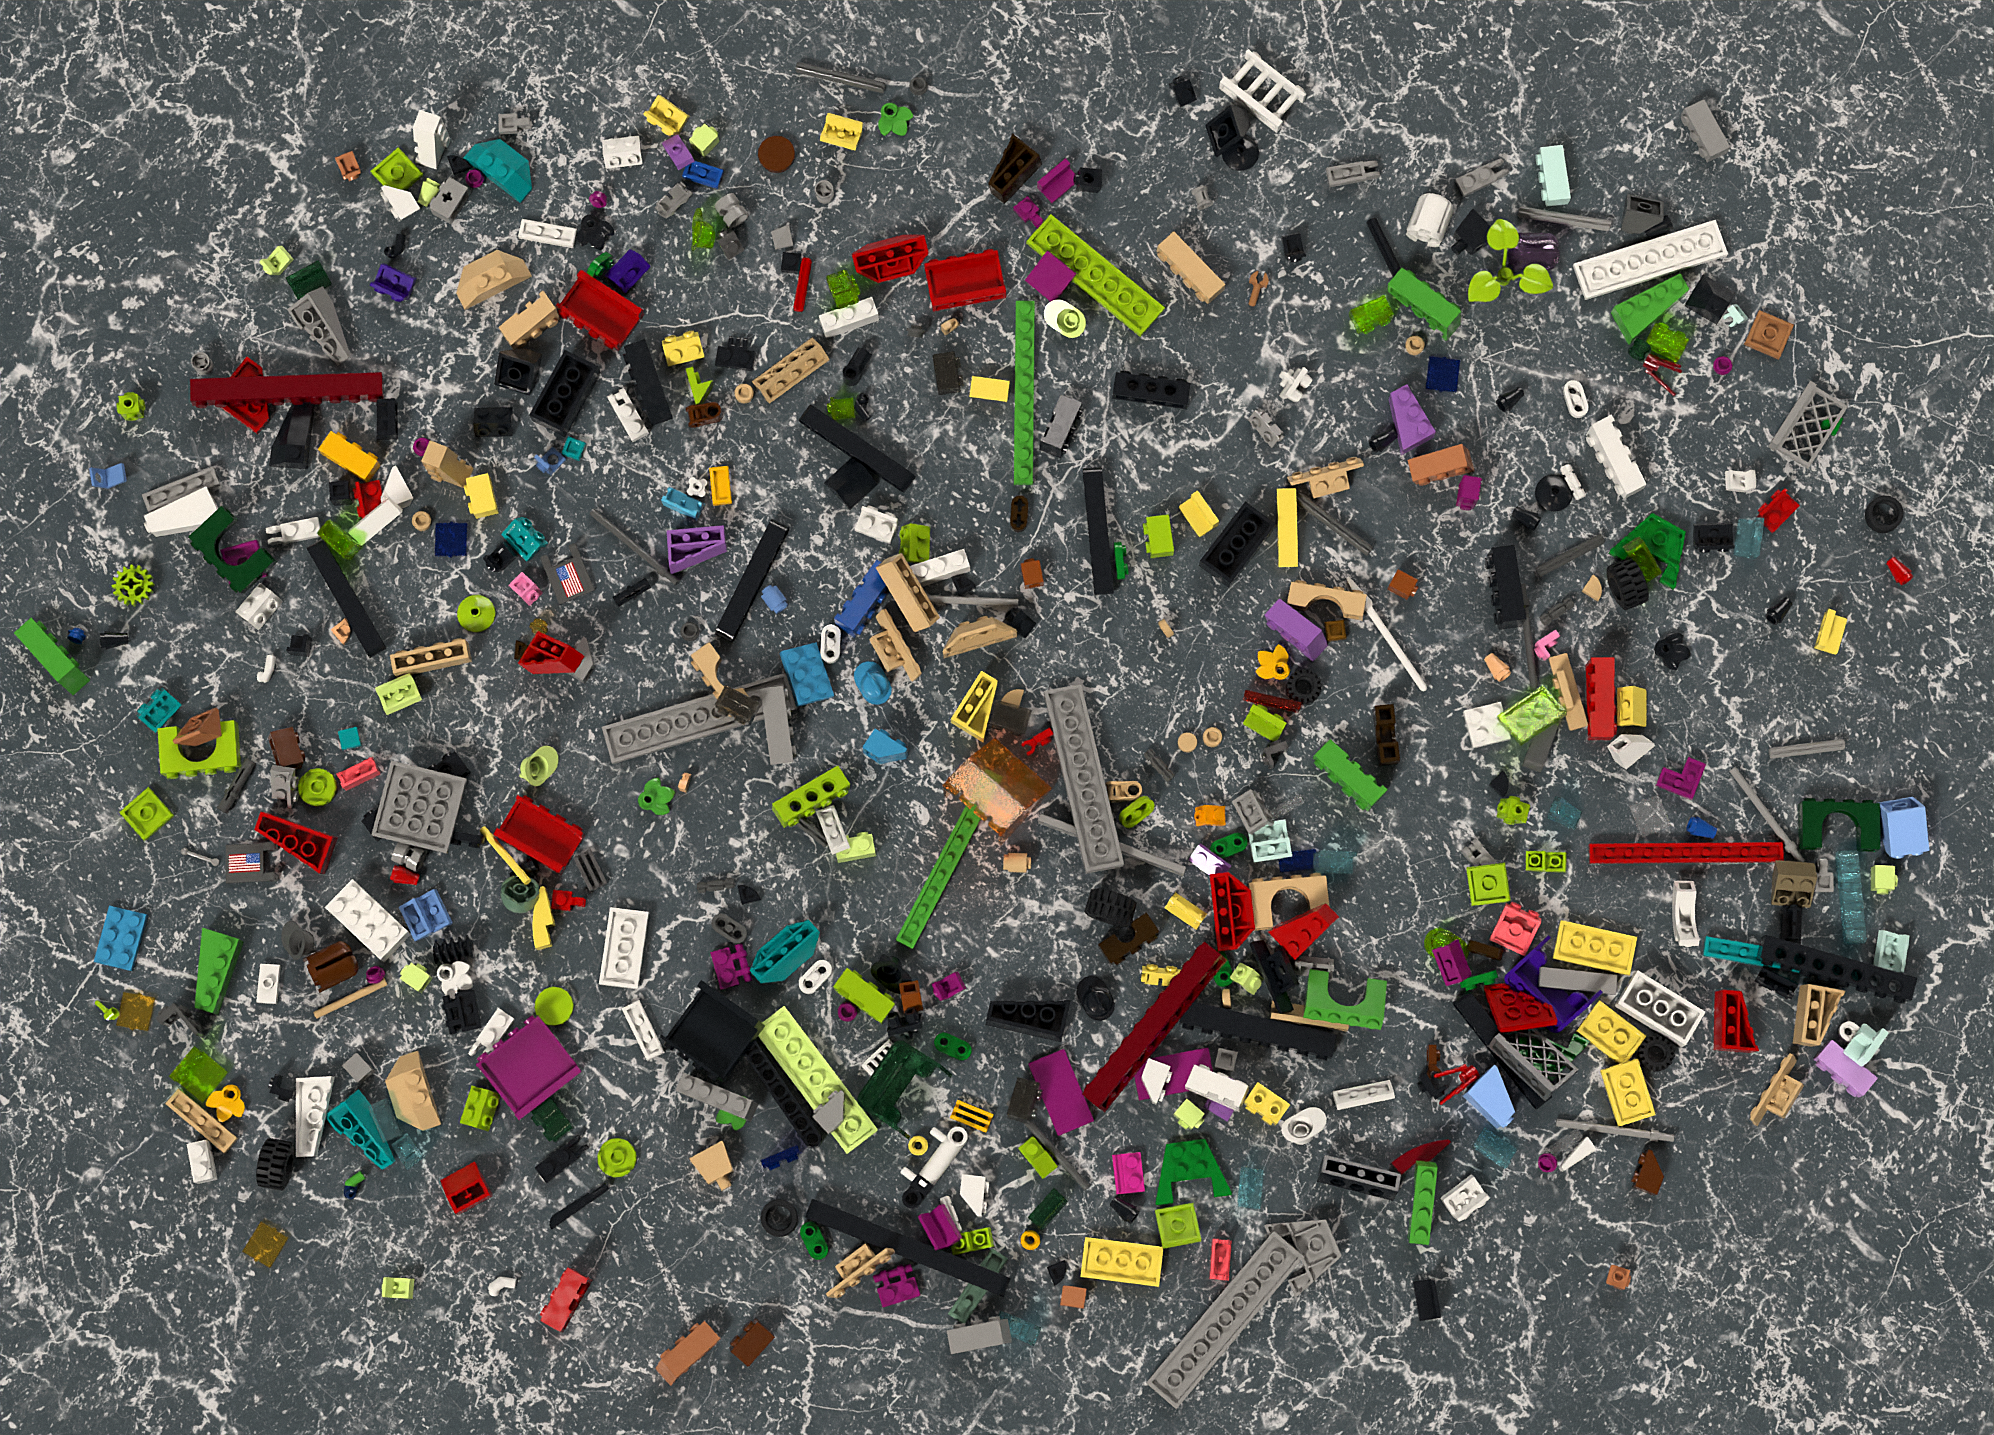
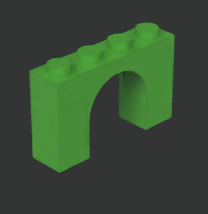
M1309 970L1303 1018L1381 1030L1385 1012L1387 981L1368 978L1364 1000L1355 1006H1343L1332 1000L1328 994L1329 972Z

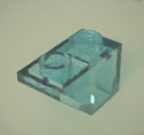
M1000 1310L998 1316H1000V1320L1008 1319L1011 1337L1034 1346L1041 1327Z

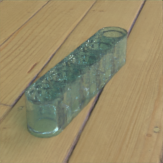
M1836 851L1835 859L1843 941L1845 945L1865 944L1866 927L1858 851Z

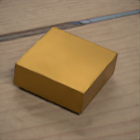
M1344 620L1324 623L1327 642L1346 640Z

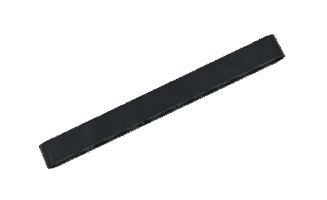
M815 1199L811 1200L805 1218L882 1249H894L897 1255L1004 1297L1011 1278L942 1250H935L932 1246Z

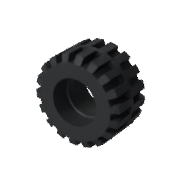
M1632 558L1624 559L1607 567V580L1610 590L1621 608L1628 610L1649 600V591L1645 577L1638 564Z
M1095 888L1090 890L1084 912L1089 917L1115 926L1128 927L1131 926L1137 902L1126 895Z
M268 1138L264 1142L256 1169V1180L259 1187L283 1191L288 1185L295 1160V1148L292 1142Z

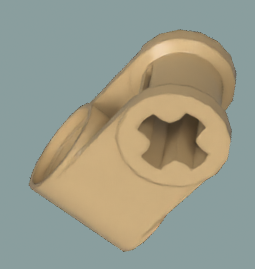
M1109 781L1105 783V786L1108 787L1109 803L1135 801L1142 796V786L1137 781ZM1131 787H1137L1139 793L1131 795L1128 790Z

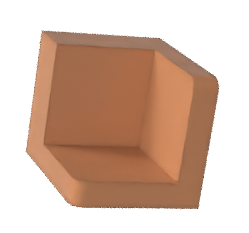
M1064 1285L1060 1305L1084 1309L1086 1288Z

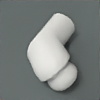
M266 656L264 672L260 671L257 673V680L259 682L266 683L270 680L275 668V656Z
M498 1277L489 1284V1294L497 1296L503 1287L515 1288L517 1279Z

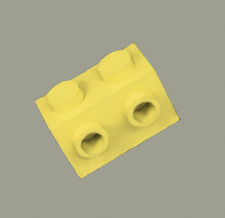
M1258 1082L1244 1101L1245 1108L1253 1114L1259 1113L1263 1116L1261 1119L1270 1126L1272 1123L1277 1125L1290 1106L1289 1103Z

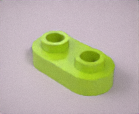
M1148 796L1139 797L1121 811L1119 822L1126 828L1134 827L1153 812L1154 802Z

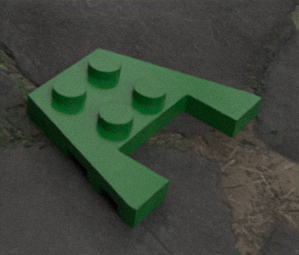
M1652 513L1614 546L1608 554L1622 561L1626 558L1632 546H1635L1667 564L1658 582L1674 590L1677 583L1686 531Z
M1526 1029L1517 1031L1527 1033ZM1575 1033L1572 1035L1567 1048L1547 1039L1570 1062L1590 1042ZM1518 1037V1044L1528 1045L1527 1038ZM1531 1038L1533 1046H1541V1042L1538 1039ZM1519 1049V1053L1524 1057H1528V1050ZM1532 1050L1533 1058H1542L1541 1051ZM1545 1052L1546 1059L1555 1060V1056L1551 1052ZM1533 1062V1066L1537 1070L1543 1071L1542 1063ZM1546 1064L1547 1071L1556 1072V1065ZM1560 1065V1073L1566 1068V1066ZM1547 1076V1078L1551 1081H1553L1556 1078Z
M1205 1139L1166 1144L1155 1202L1156 1206L1174 1203L1171 1188L1172 1182L1211 1177L1214 1198L1232 1195Z

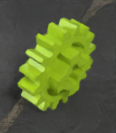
M133 564L130 565V569L124 566L122 573L117 571L119 577H113V580L116 582V584L111 585L113 589H116L113 594L119 596L118 600L120 602L124 601V604L127 606L130 602L134 607L137 602L143 605L144 598L150 599L147 596L148 593H154L150 589V587L155 586L153 582H150L153 576L148 575L149 571L147 569L142 571L140 565L136 569ZM137 574L141 575L144 580H139ZM122 591H128L129 597L125 596Z

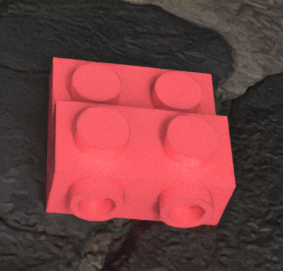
M1515 902L1505 903L1489 940L1525 956L1542 919L1539 918L1537 912L1533 910L1526 912L1521 909V905Z

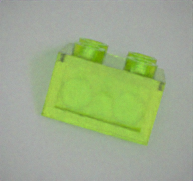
M194 1046L168 1077L181 1084L198 1100L204 1102L228 1072L204 1051Z

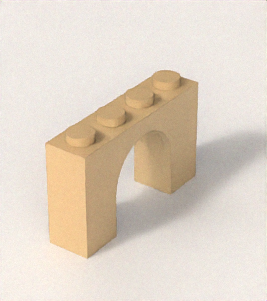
M1321 873L1309 874L1310 877L1302 878V875H1292L1290 879H1283V877L1279 876L1272 877L1271 881H1263V878L1252 879V882L1248 883V888L1252 893L1255 920L1254 931L1270 930L1273 928L1271 901L1275 894L1282 890L1292 889L1301 893L1308 903V910L1324 903L1329 906L1326 875L1321 876Z

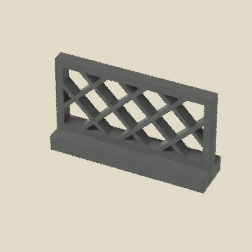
M1536 1028L1526 1029L1527 1033L1517 1031L1498 1033L1488 1047L1544 1101L1549 1099L1557 1089L1579 1070ZM1504 1036H1514V1043H1509ZM1518 1037L1527 1038L1528 1045L1518 1044ZM1531 1038L1538 1039L1541 1042V1046H1533ZM1519 1049L1528 1050V1057H1524L1519 1053ZM1532 1050L1541 1051L1542 1058H1533ZM1545 1052H1551L1555 1056V1060L1546 1059ZM1533 1062L1542 1063L1543 1071L1537 1070L1533 1066ZM1546 1064L1556 1065V1072L1547 1071ZM1560 1065L1566 1066L1571 1072L1560 1073ZM1547 1076L1557 1077V1084L1554 1086Z

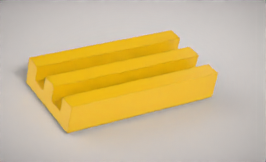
M957 1100L950 1118L986 1133L994 1114ZM959 1106H963L967 1109L987 1116L988 1119L985 1120L983 1118H980L958 1108ZM956 1113H960L964 1116L984 1123L985 1127L979 1126L955 1115Z

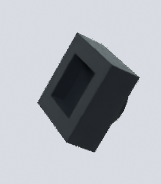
M783 252L781 272L799 274L802 254Z

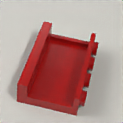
M987 249L983 253L978 254L970 252L962 257L949 256L946 260L940 261L932 259L924 264L933 311L1006 298V288L998 250Z
M580 270L577 274V281L562 302L555 305L558 315L564 319H571L577 328L581 330L582 328L586 329L591 337L596 340L600 338L604 341L603 344L619 351L643 318V309L583 270Z
M517 795L515 804L501 827L497 828L493 835L562 875L585 837V834L582 832L583 829L574 823L572 826L565 823L567 819L559 814L553 816L549 813L550 809L541 804L539 807L534 805V800L528 796L523 795V797Z

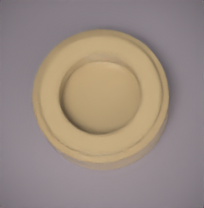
M1417 335L1409 337L1405 344L1406 351L1411 355H1419L1424 349V340Z
M740 384L736 387L735 397L737 401L745 404L753 399L754 392L750 385Z
M419 511L413 515L412 524L417 530L425 531L430 528L432 519L427 512Z
M1164 619L1158 622L1167 638L1174 635Z
M1214 727L1206 729L1203 734L1205 745L1208 747L1218 746L1222 741L1221 731Z
M1183 733L1178 739V747L1183 752H1192L1197 746V739L1192 733Z
M1230 989L1222 990L1223 1008L1225 1009L1232 1008Z

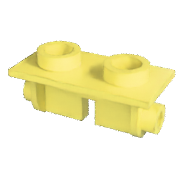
M1176 892L1165 906L1166 910L1195 930H1197L1207 913Z
M1147 964L1142 966V973L1145 974L1141 975V982L1158 985L1159 978L1163 979L1162 986H1169L1171 979L1181 970L1174 966L1159 968L1155 964Z

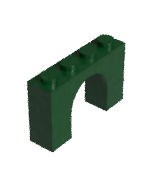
M220 506L188 538L191 540V546L204 554V560L217 568V574L230 582L229 586L234 592L245 593L277 561L265 548H259L248 560L240 565L232 566L226 563L220 555L219 543L222 536L239 520L227 507Z
M1805 798L1804 801L1798 804L1799 850H1819L1822 848V824L1825 817L1831 813L1844 814L1853 821L1856 827L1857 852H1877L1880 850V803H1874V800H1862V803H1855L1853 799H1844L1843 802H1835V799H1823V802L1816 801L1815 798Z

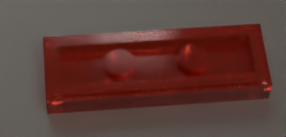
M1245 690L1243 701L1296 713L1300 711L1302 703Z

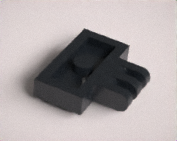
M729 336L727 347L718 346L715 366L753 371L756 353L755 351L747 350L748 338H744L743 345H740L741 337H737L736 344H733L734 338Z

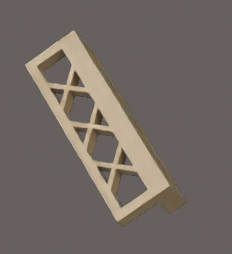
M811 338L752 382L770 404L830 359L822 346Z
M1274 1001L1271 1003L1269 1019L1347 1032L1349 1029L1347 1024L1303 1018L1305 1005L1292 1004L1293 1011L1280 1014L1275 1007Z

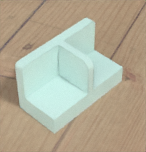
M1864 1023L1843 1053L1862 1067L1870 1061L1889 1032L1884 1028L1876 1032Z

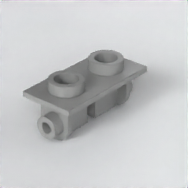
M682 182L677 183L668 192L672 196L670 199L667 195H664L656 203L655 209L660 216L666 219L672 216L681 204L686 203L693 194L686 189L685 184Z
M1261 408L1255 410L1249 417L1248 421L1252 427L1259 432L1271 448L1277 442L1284 439L1283 431L1276 424L1269 426V423L1273 420L1265 410L1262 411Z
M1299 956L1294 962L1295 975L1308 976L1309 970L1313 969L1329 972V978L1332 979L1334 959Z

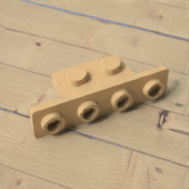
M1351 457L1346 459L1345 462H1332L1323 468L1313 467L1308 472H1295L1292 476L1287 477L1291 485L1309 481L1311 495L1313 498L1350 489L1346 471L1363 467L1364 463L1360 458Z
M882 609L876 615V619L883 632L872 636L869 640L887 672L903 666L913 682L922 674L920 667L912 657L909 647L906 646L902 639L901 632L897 630L893 623L892 616L886 609Z
M1564 653L1550 657L1549 663L1554 677L1552 679L1555 690H1558V703L1560 708L1563 707L1569 730L1587 727L1588 722L1568 654Z
M1789 1053L1788 1057L1782 1060L1780 1070L1771 1078V1085L1762 1093L1760 1103L1752 1109L1750 1120L1754 1125H1759L1767 1110L1785 1118L1803 1089V1083L1788 1076L1797 1062L1793 1054Z
M869 1244L861 1246L835 1266L843 1281L826 1293L827 1297L839 1298L843 1296L847 1288L856 1286L861 1282L860 1279L863 1276L872 1274L876 1270L875 1267L888 1262L891 1259V1255L895 1253L894 1249L885 1248L875 1256Z

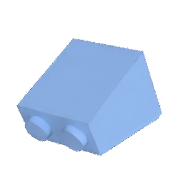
M1914 797L1879 802L1880 829L1885 852L1890 857L1899 859L1903 858L1904 855H1921L1923 852L1929 851L1926 811L1923 804Z
M1493 1065L1462 1096L1497 1129L1499 1127H1506L1514 1119L1512 1115L1515 1113L1499 1070Z

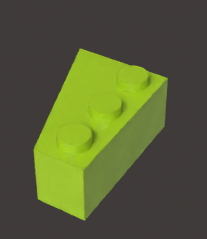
M846 968L833 986L834 990L880 1024H883L888 1014L896 1006L893 1003L894 998L887 993L881 994L877 991L879 988L870 981L868 983L862 979L863 976L855 970L852 972Z

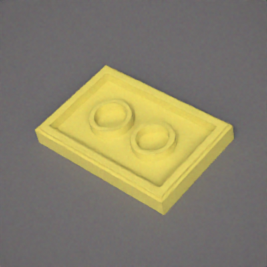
M1600 1000L1576 1030L1578 1034L1589 1040L1591 1044L1618 1064L1629 1061L1646 1038L1644 1033Z
M1637 1058L1600 1070L1618 1127L1656 1115Z

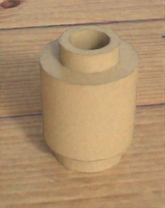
M1027 853L1004 854L1003 870L1027 873V869H1031V857H1027Z

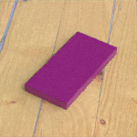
M1209 1048L1150 1058L1171 1066L1169 1069L1172 1072L1169 1083L1165 1082L1162 1090H1165L1164 1096L1189 1092V1090L1185 1089V1085L1194 1065H1205L1213 1072ZM1147 1061L1134 1076L1139 1101L1150 1099L1141 1079Z
M1064 1049L1028 1063L1058 1136L1094 1122Z

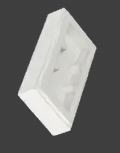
M260 964L257 1003L277 1004L281 965Z

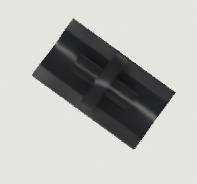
M914 1007L905 1010V1017L902 1018L899 1017L898 1012L889 1013L887 1017L888 1036L899 1034V1036L905 1035L907 1040L913 1039V1033H917L918 1029L922 1028L923 1014H918Z

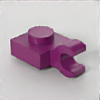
M1028 196L1013 207V210L1025 223L1030 220L1037 229L1042 224L1043 219L1038 215L1040 210Z

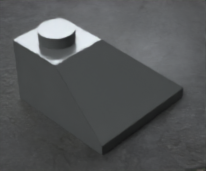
M1627 194L1621 230L1628 234H1640L1659 224L1664 218V202Z

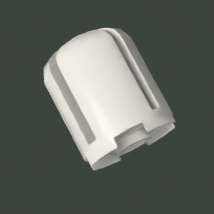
M1422 194L1416 203L1406 235L1415 242L1419 239L1428 242L1427 246L1439 247L1454 212L1451 202L1438 194Z

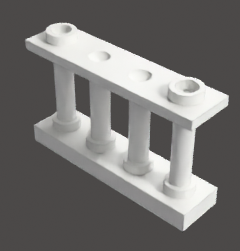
M1248 49L1245 53L1247 62L1232 79L1224 77L1220 81L1219 89L1277 133L1282 128L1283 121L1281 117L1296 99L1303 103L1306 93L1299 85L1295 86L1264 62L1258 53L1251 52ZM1254 65L1261 71V74L1247 90L1243 91L1238 87V83ZM1267 77L1271 78L1276 84L1262 101L1257 102L1252 98V94ZM1282 88L1291 95L1276 113H1271L1266 106Z

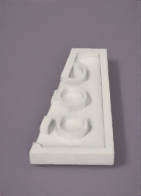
M334 1076L296 1078V1157H313L318 1155Z

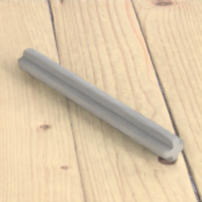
M1522 206L1518 210V217L1602 231H1609L1611 221Z

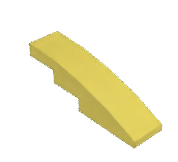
M1277 488L1279 567H1298L1296 488Z

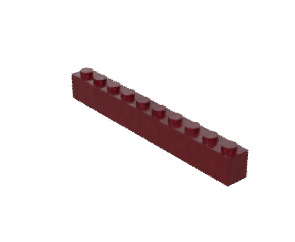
M382 372L190 379V401L196 408H206L208 405H215L218 408L226 407V405L244 407L246 404L264 406L265 403H272L276 406L284 405V403L301 405L303 402L321 404L322 401H330V403L336 404L348 400L351 403H358L360 400L377 402V399H384Z
M1205 941L1202 945H1199L1190 960L1183 964L1181 971L1171 979L1169 986L1159 994L1153 1006L1147 1009L1141 1021L1134 1025L1133 1031L1129 1036L1122 1040L1121 1046L1117 1051L1113 1052L1104 1067L1098 1070L1092 1082L1086 1085L1082 1095L1105 1113L1225 964L1227 959Z

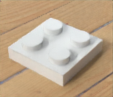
M1501 702L1463 711L1473 749L1511 739Z

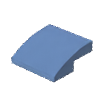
M433 889L399 906L414 941L421 940L453 924L437 889Z

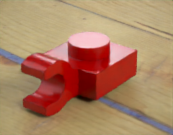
M1049 727L1032 739L1024 741L1021 746L1022 748L1026 745L1031 746V750L1026 753L1027 756H1031L1035 752L1036 746L1042 745L1043 747L1052 742L1051 738L1054 737V734Z
M553 890L552 910L571 911L572 906L585 907L586 899L573 897L572 891Z

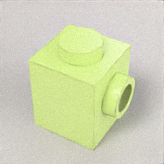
M704 124L702 127H697L694 130L693 136L689 139L690 145L705 157L719 143V133L712 126L708 127Z
M1875 865L1871 867V891H1877V894L1885 895L1897 887L1898 877L1895 875V866Z
M413 963L406 965L400 973L402 975L400 979L421 994L433 977L425 973L427 968L419 963L416 966Z
M1186 1099L1173 1115L1179 1119L1177 1123L1185 1130L1187 1128L1192 1130L1193 1127L1198 1129L1204 1122L1202 1117L1205 1113Z

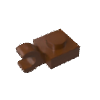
M1437 1045L1426 1046L1428 1068L1426 1074L1429 1079L1431 1078L1430 1074L1432 1071L1436 1073L1441 1072L1436 1066L1437 1061H1440V1049H1437Z

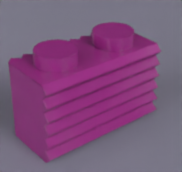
M1463 475L1459 484L1456 506L1466 511L1475 508L1480 496L1481 478Z

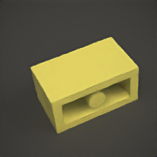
M489 474L466 478L467 484L464 485L466 496H470L471 500L468 503L470 514L474 513L476 519L499 514Z

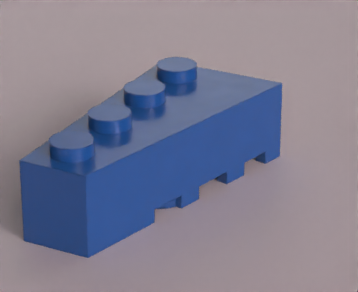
M878 560L874 562L862 580L864 582L863 585L859 584L853 591V599L845 602L841 611L842 614L837 613L834 617L835 625L854 638L857 634L861 635L866 627L864 625L868 618L872 619L876 613L875 607L878 603L881 604L887 596L885 592L888 588L876 569L882 563Z

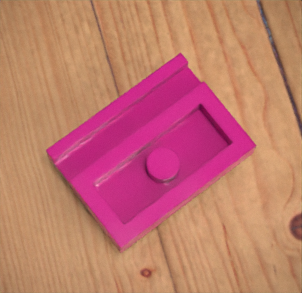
M1141 1152L1112 1155L1116 1195L1145 1192Z

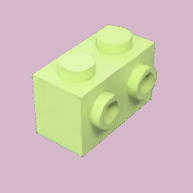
M861 832L856 834L857 837L852 838L846 835L850 848L836 853L838 863L876 856L872 834Z

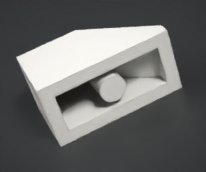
M394 466L385 484L381 502L390 497L402 509L410 506L413 496L398 468Z

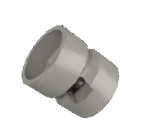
M734 193L725 195L714 206L719 215L724 216L723 220L730 229L742 224L749 216L746 209L739 205L740 201Z
M398 842L391 860L400 865L405 863L407 868L417 872L425 860L427 849Z

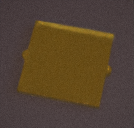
M123 992L119 1010L120 1015L118 1016L116 1026L127 1027L130 1030L148 1031L155 997L143 996L141 993Z
M260 1222L242 1252L254 1258L255 1262L259 1261L271 1268L287 1242L288 1237L278 1232L277 1228H271L265 1223Z

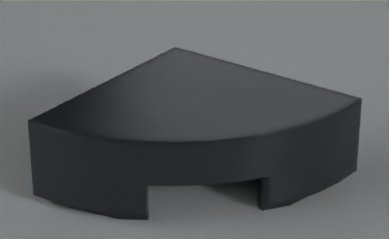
M455 155L447 156L454 175L471 169L467 160Z
M961 576L951 577L958 595L976 589L974 582L968 578Z
M1503 770L1489 784L1502 798L1506 795L1509 787L1507 775Z
M746 885L737 886L742 905L761 901L759 894L753 888Z
M1065 1260L1047 1267L1054 1286L1060 1283L1065 1276Z

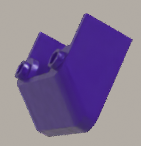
M1548 935L1505 975L1504 980L1511 990L1518 993L1522 991L1535 997L1534 1000L1544 1004L1546 1002L1552 1005L1557 1017V1025L1546 1027L1553 1033H1559L1587 1009L1603 992L1599 990L1588 999L1583 993L1578 991L1573 992L1569 996L1563 989L1538 987L1539 967H1543L1547 963V956L1541 947L1551 938Z

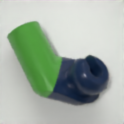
M361 1171L345 1181L344 1196L349 1200L356 1197L357 1184L366 1179Z

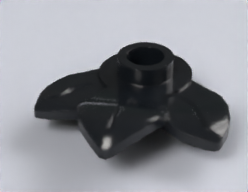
M586 215L582 218L581 229L577 233L578 243L580 246L590 243L595 249L602 250L605 244V236L614 235V229L607 221L598 220L594 215ZM587 221H593L594 226L588 227Z
M1680 633L1668 634L1665 639L1658 641L1654 647L1655 654L1662 658L1664 665L1671 670H1677L1678 661L1686 660L1691 656L1690 650L1682 644L1683 635Z

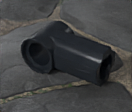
M858 347L848 365L843 368V381L846 385L855 386L859 383L861 374L872 358V354L866 349ZM850 372L856 374L853 378H848L846 375Z

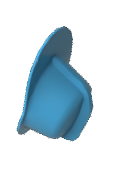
M867 661L857 666L854 672V680L865 700L876 705L886 702L891 695L892 687L879 664Z

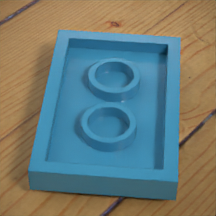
M817 642L779 653L797 707L834 696Z
M109 906L94 962L133 971L148 915Z

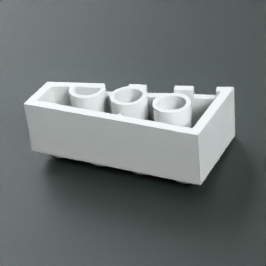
M1611 414L1591 425L1586 434V440L1589 446H1593L1595 449V455L1599 463H1603L1606 468L1605 473L1607 477L1613 480L1616 493L1625 499L1644 489L1646 482L1636 462H1631V452L1628 446L1622 444V434L1619 429L1616 430L1612 422L1615 420Z

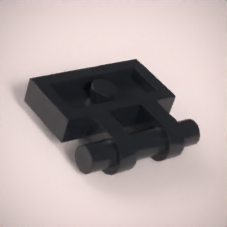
M475 990L455 993V1002H451L450 995L442 996V1009L445 1010L447 1019L445 1024L449 1029L450 1035L457 1033L456 1025L460 1024L462 1032L482 1028ZM457 1007L459 1019H454L452 1008Z

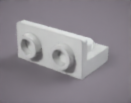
M862 506L855 531L891 544L898 526V519L892 513L885 512L884 514L878 512V509L873 506Z

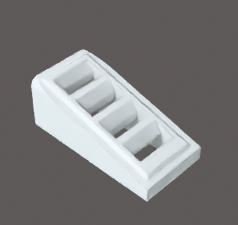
M889 1039L861 1067L876 1080L903 1053ZM887 1047L895 1053L894 1056L886 1050ZM883 1052L890 1060L887 1062L880 1053ZM876 1057L884 1064L882 1067L874 1060ZM870 1063L878 1069L877 1072L869 1066Z
M1588 1136L1582 1139L1559 1167L1560 1171H1565L1595 1151L1596 1148Z

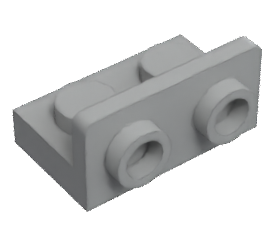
M272 765L270 770L272 799L287 801V807L292 809L294 802H297L299 798V791H296L298 777H296L295 768Z
M1252 789L1232 801L1244 826L1251 835L1267 824L1269 826L1274 825L1272 820L1273 814L1265 807L1264 797L1260 792L1257 793Z

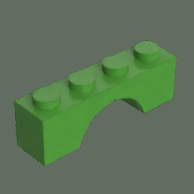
M1416 1161L1413 1206L1407 1237L1409 1243L1429 1245L1438 1169L1436 1162Z

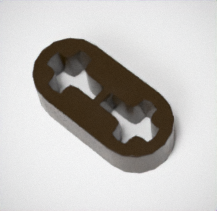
M1018 495L1012 499L1010 527L1015 532H1022L1027 527L1028 500L1026 497ZM1018 500L1025 504V506H1022L1021 512H1018V506L1014 505L1018 503ZM1017 516H1021V522L1024 523L1020 527H1016V524L1013 523L1017 521Z
M1473 940L1468 941L1466 948L1471 953L1499 961L1502 960L1504 950Z

